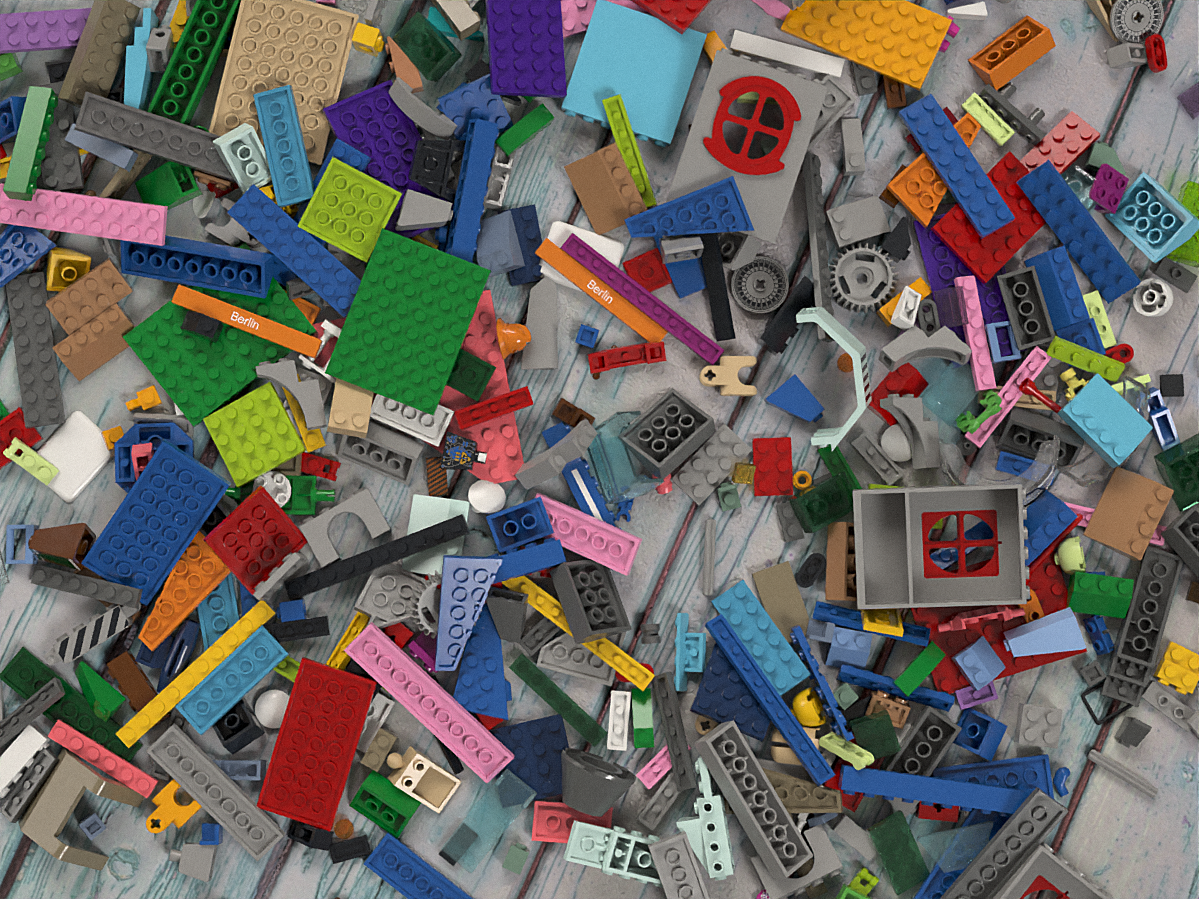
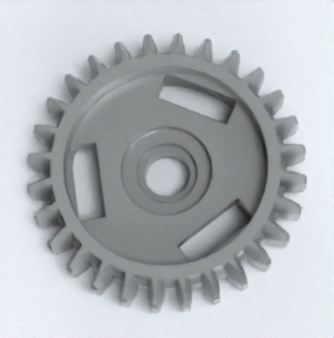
M858 243L855 249L854 245L851 244L850 251L844 247V254L838 252L837 256L839 259H832L835 265H829V268L833 270V272H830V277H832L829 279L830 284L832 283L830 288L835 291L832 298L838 296L839 298L836 303L838 304L843 301L842 308L849 305V312L853 308H856V313L863 309L864 314H866L868 308H870L871 312H874L875 305L878 309L882 308L880 302L887 304L888 301L885 297L891 299L893 295L890 291H896V288L892 285L898 283L897 280H893V278L898 276V273H892L896 269V266H890L893 259L887 260L888 253L882 255V248L875 251L876 245L869 249L868 243L865 244L864 248H862L861 243ZM856 255H867L873 257L874 262L855 260ZM858 274H864L867 277L865 284L857 282L856 277ZM839 277H844L850 294L846 295L843 292L838 280ZM882 281L886 286L879 296L874 299L870 295Z
M435 570V576L433 577L428 573L429 579L427 581L421 578L423 585L416 584L419 591L412 590V594L415 597L410 598L411 603H413L410 605V610L413 611L411 616L415 618L414 623L418 625L420 631L424 629L426 636L431 632L433 639L437 635L441 588H437V585L441 584L442 574H439L437 570ZM428 607L435 619L434 622L430 623L427 621L421 611L422 608Z

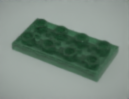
M901 810L867 829L895 894H902L928 877L930 874Z

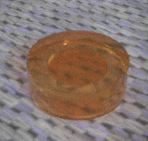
M848 353L842 354L837 360V367L841 372L849 373L854 370L852 357Z
M349 819L339 820L334 826L336 836L341 839L349 838L354 832V824Z

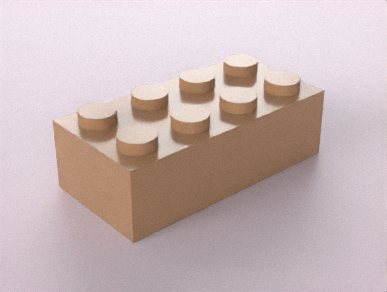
M109 257L46 301L45 305L70 336L133 292V288Z

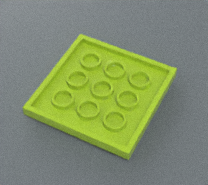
M332 157L298 227L367 263L382 228L385 229L403 193Z
M272 382L262 385L203 419L238 488L306 451Z

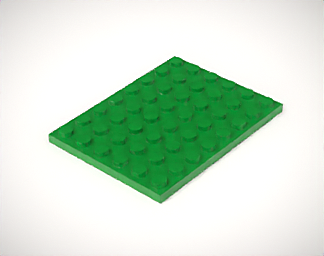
M382 228L325 374L434 416L491 270Z
M246 243L242 244L239 247L242 249L251 250ZM272 277L266 298L192 285L187 287L310 336L317 332L295 303L289 300L287 293L274 277ZM172 299L123 336L124 340L193 427H196L204 418L214 413L259 378L255 368L259 366V363L270 361L271 364L278 363L279 359L284 358L293 351L222 323L224 327L217 343L184 331L180 327L187 311L191 310L173 304L171 302Z

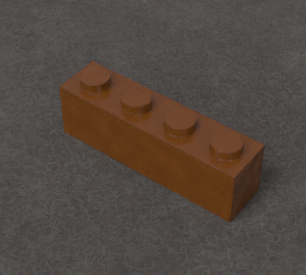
M126 651L107 663L109 675L113 679H117L120 684L118 685L119 690L123 695L128 696L130 700L128 703L134 712H140L158 695V692L139 663L135 661L131 651ZM170 711L151 729L155 728L156 726L170 718Z

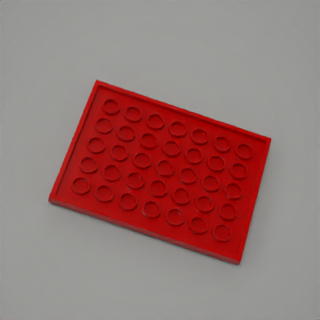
M1055 550L1031 574V581L1027 585L1035 592L1044 617L1066 609L1068 591L1060 566L1056 565ZM991 559L966 566V571L968 573L975 572L984 567ZM955 569L949 572L957 573L959 569ZM1018 604L910 608L915 625L931 628L928 644L933 641L946 654L931 672L937 692L952 694L957 690L971 686L951 658L981 636H984L1006 667L994 680L1087 652L1085 648L1082 650L1014 657L1011 650L1007 651L1004 646L1003 640H1006L1004 632L1027 624L1023 616L1013 617V619L1007 621H997V618L991 620L978 618L979 622L965 624L966 629L948 630L940 633L937 629V624L949 623L948 621L951 620L952 616L955 617L958 613L992 606H1006L1008 609L1013 610L1019 609ZM1033 612L1031 617L1035 620L1037 619L1038 615L1037 613Z

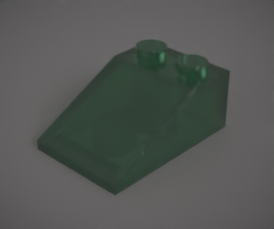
M419 11L392 38L423 76L430 81L437 82L462 56L453 43Z
M844 471L788 498L805 533H815L854 510L853 488Z

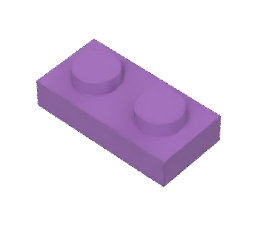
M993 680L978 691L973 690L971 686L955 691L960 710L998 699Z

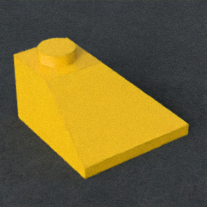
M52 248L48 252L47 290L61 292L90 271L91 257L69 248Z

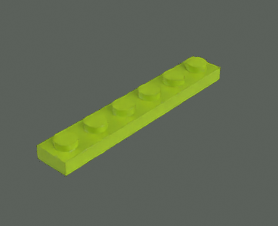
M618 94L603 99L602 102L615 141L647 207L656 205L657 202L622 95Z

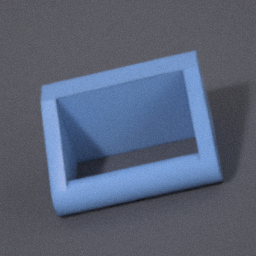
M1010 321L985 325L992 364L1021 359L1020 350L1018 351ZM1007 326L1013 355L1001 357L995 328Z
M7 525L6 564H38V558L28 546L30 537L34 535L35 530L39 529L38 525ZM14 529H26L25 560H14Z

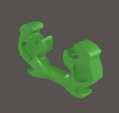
M992 389L982 394L985 399L980 400V403L986 410L976 419L970 411H967L966 415L960 412L956 416L957 427L962 432L969 431L973 434L984 421L1002 409L999 406L1002 399Z

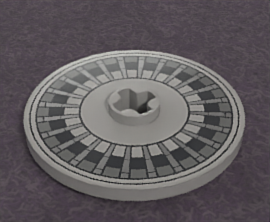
M1116 0L1110 13V27L1114 36L1123 44H1145L1146 38L1157 34L1162 26L1164 17L1162 3L1160 0ZM1139 14L1140 17H1138L1137 20H1134V17H1136V15Z
M757 256L753 262L736 269L731 280V290L736 302L743 309L756 314L768 313L778 308L785 300L789 288L788 277L783 267L775 260L763 256ZM756 281H758V282L763 281V282H764V285H763L764 289H761V288H758V289H757V288H756V285H757Z

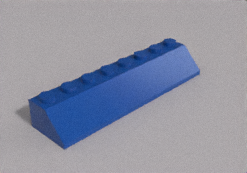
M166 235L165 245L163 246L120 240L121 273L260 298L267 297L274 273V254Z

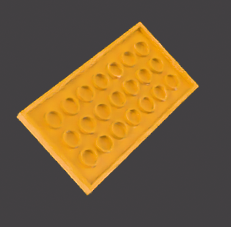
M805 0L794 11L790 9L780 30L920 91L952 20L906 0Z

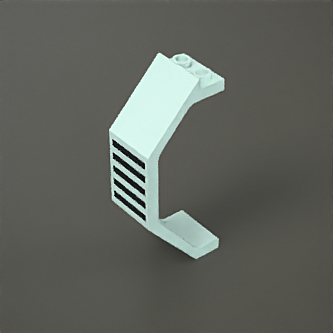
M823 307L803 308L796 315L797 323H817L853 360L858 403L856 410L842 427L817 429V433H814V437H811L812 445L824 448L831 444L833 451L872 400L866 347Z

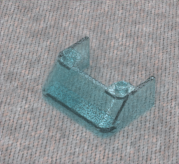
M640 411L616 412L594 428L598 434L587 450L603 498L607 504H617L645 495L664 482L663 478L649 479L646 475H639L637 477L628 449L618 438L630 426V422L641 415Z

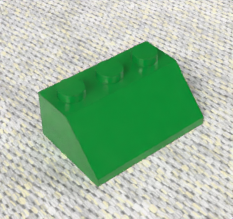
M1074 572L1070 575L1066 608L1070 607L1073 612L1125 619L1132 600L1134 579Z
M372 770L349 806L398 839L421 802L394 786L383 775Z

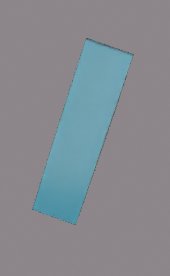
M143 8V27H135L134 46H126L124 104L146 112L149 107L154 72H150L146 46L151 30L158 28L159 19L151 8ZM123 146V147H125V148H127V149H129V150H132V151H133V149H132V148H129V147H126V146Z

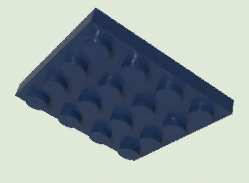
M715 642L690 711L719 724L734 720L741 733L762 742L771 719Z
M562 713L488 730L515 755L496 775L503 808L562 794L561 752L569 748Z

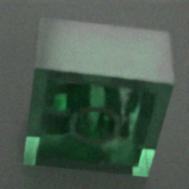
M886 709L849 722L857 746L870 752L874 756V760L901 751L890 715Z

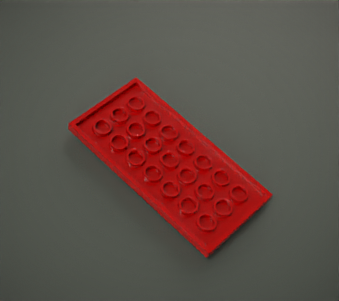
M305 657L301 659L256 805L258 808L327 831L332 830L376 689V680Z

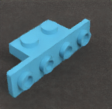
M677 613L675 620L677 637L675 638L676 657L674 665L676 667V676L674 677V686L676 691H687V672L705 671L706 633H688L689 614Z

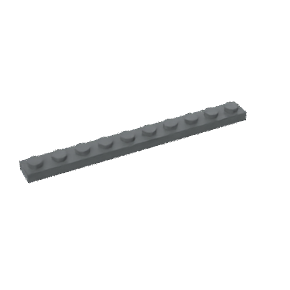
M807 152L803 160L815 306L823 307L833 316L832 290L829 280L831 274L828 268L829 253L827 251V234L825 232L826 217L823 211L824 198L821 188L822 178L820 176L821 162L819 156ZM817 324L818 340L825 342L835 341Z

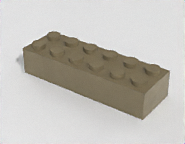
M94 0L58 99L81 109L86 92L104 98L108 97L141 8L126 0Z

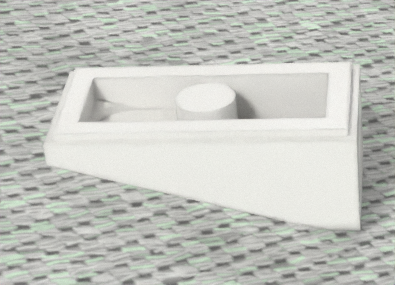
M985 2L951 8L944 15L946 18L950 15L955 19L985 20L988 16Z
M905 286L892 315L891 323L904 331L913 327L922 295Z

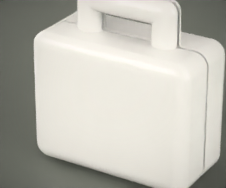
M561 221L553 222L548 239L559 248H561L571 233H574L608 261L619 267L624 251V244L622 242ZM540 259L539 265L542 266L541 273H543L540 276L541 278L547 276L556 284L583 292Z
M74 411L67 418L66 423H63L37 451L39 455L59 469V472L47 486L67 503L73 502L115 456L114 449L107 450L101 434L103 431L81 411Z

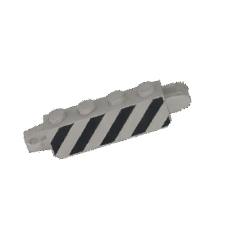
M115 603L106 608L107 612L100 615L98 613L89 618L90 623L84 626L81 623L73 628L74 633L68 636L65 633L56 639L58 643L54 644L53 648L44 655L45 660L49 666L60 661L63 663L74 661L131 626L133 623L132 615L141 610V603H139L138 609L123 605L117 606Z

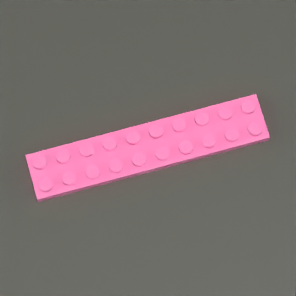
M0 183V223L145 244L165 245L168 206L37 188L36 193L33 195L32 201L15 200L7 197L3 191L4 184Z
M373 622L344 649L354 661L485 783L491 781L514 758L515 755Z

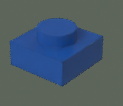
M581 324L575 343L593 349L599 330Z

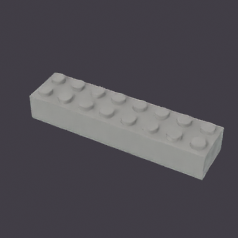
M734 720L719 724L694 743L773 879L787 878L813 857L812 852Z

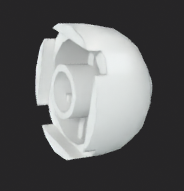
M1154 278L1145 279L1136 287L1138 289L1136 294H1133V305L1140 314L1148 317H1159L1171 308L1173 292L1170 286L1162 280Z

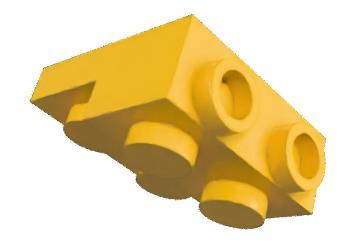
M1169 641L1153 676L1158 678L1157 682L1168 687L1170 684L1176 687L1175 691L1183 695L1187 693L1192 694L1199 681V655Z

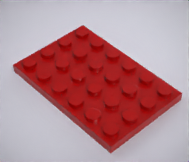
M1010 151L986 175L1014 215V221L981 239L958 203H956L931 228L941 241L983 284L987 283L1046 223L1016 183L1029 172Z

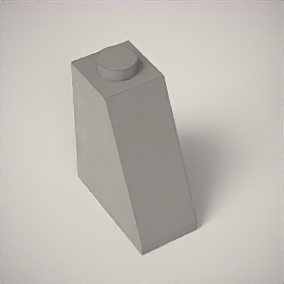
M408 189L403 199L395 230L404 231L444 226L447 221L452 219L454 211L451 210L452 203Z

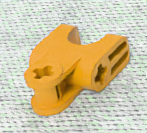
M173 779L153 798L152 802L158 808L147 818L146 828L151 833L156 834L164 831L173 823L180 829L202 806L196 800L190 805L180 804L177 801L176 794L181 785ZM160 819V826L155 827V820Z

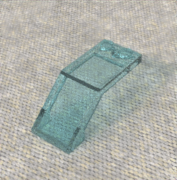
M506 769L478 800L441 847V850L472 874L504 831L526 809L537 793Z

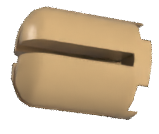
M802 726L819 750L820 738H816V730H820V728ZM775 728L772 732L771 741L787 743L778 729ZM771 746V756L775 762L802 765L790 746Z

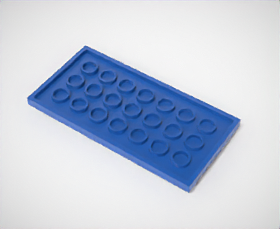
M164 439L81 564L109 582L143 589L140 602L148 606L231 483Z

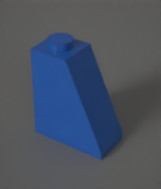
M796 374L764 400L766 404L806 423L811 421L816 423L823 417L822 412L825 410Z

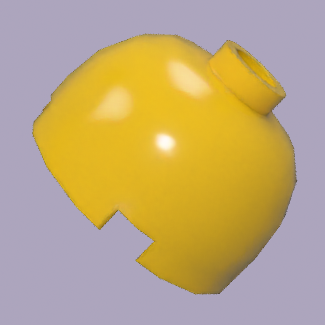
M809 687L794 697L792 702L793 709L790 711L801 725L813 728L825 724L826 716L822 717V703L816 692H811L812 688Z

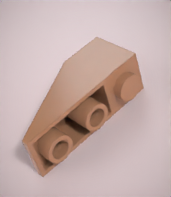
M390 36L387 37L388 43L385 44L387 55L391 54L392 61L389 62L391 72L396 73L397 78H401L413 88L412 94L424 91L418 67Z

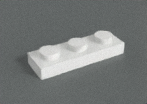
M611 690L607 749L623 751L627 749L631 692Z

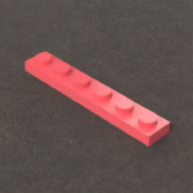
M60 719L57 720L47 736L145 798H149L159 782L154 777Z

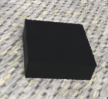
M1183 374L1160 375V393L1162 397L1184 396Z

